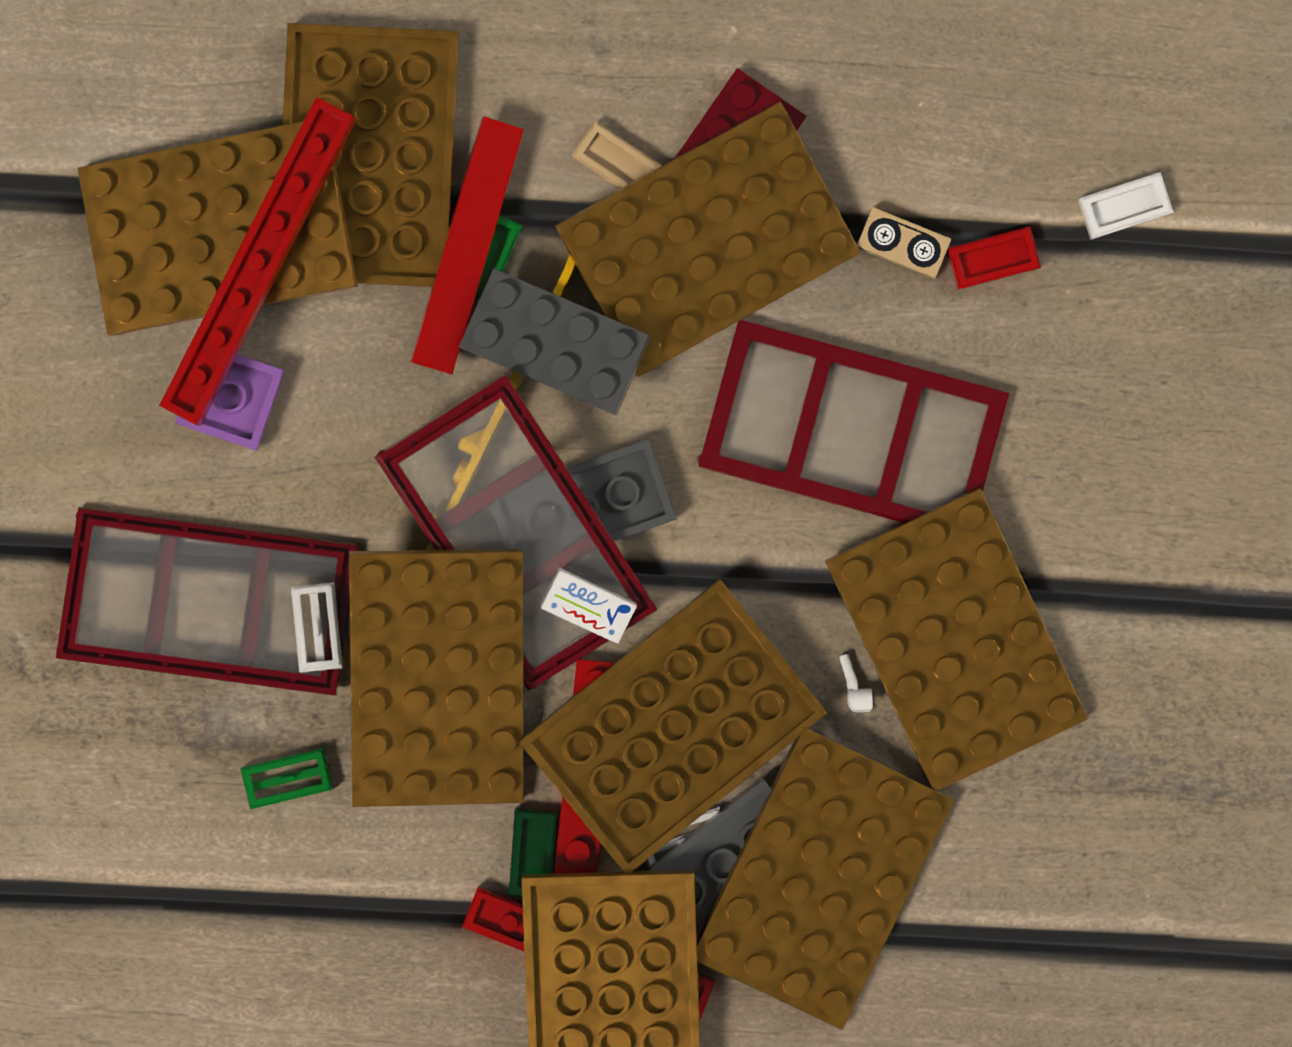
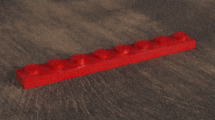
M318 97L315 98L159 404L160 407L196 426H201L358 118Z

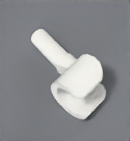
M850 655L840 656V662L847 681L848 707L853 712H870L873 708L872 689H858V680Z

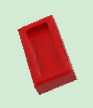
M1031 227L947 249L957 290L1041 268Z

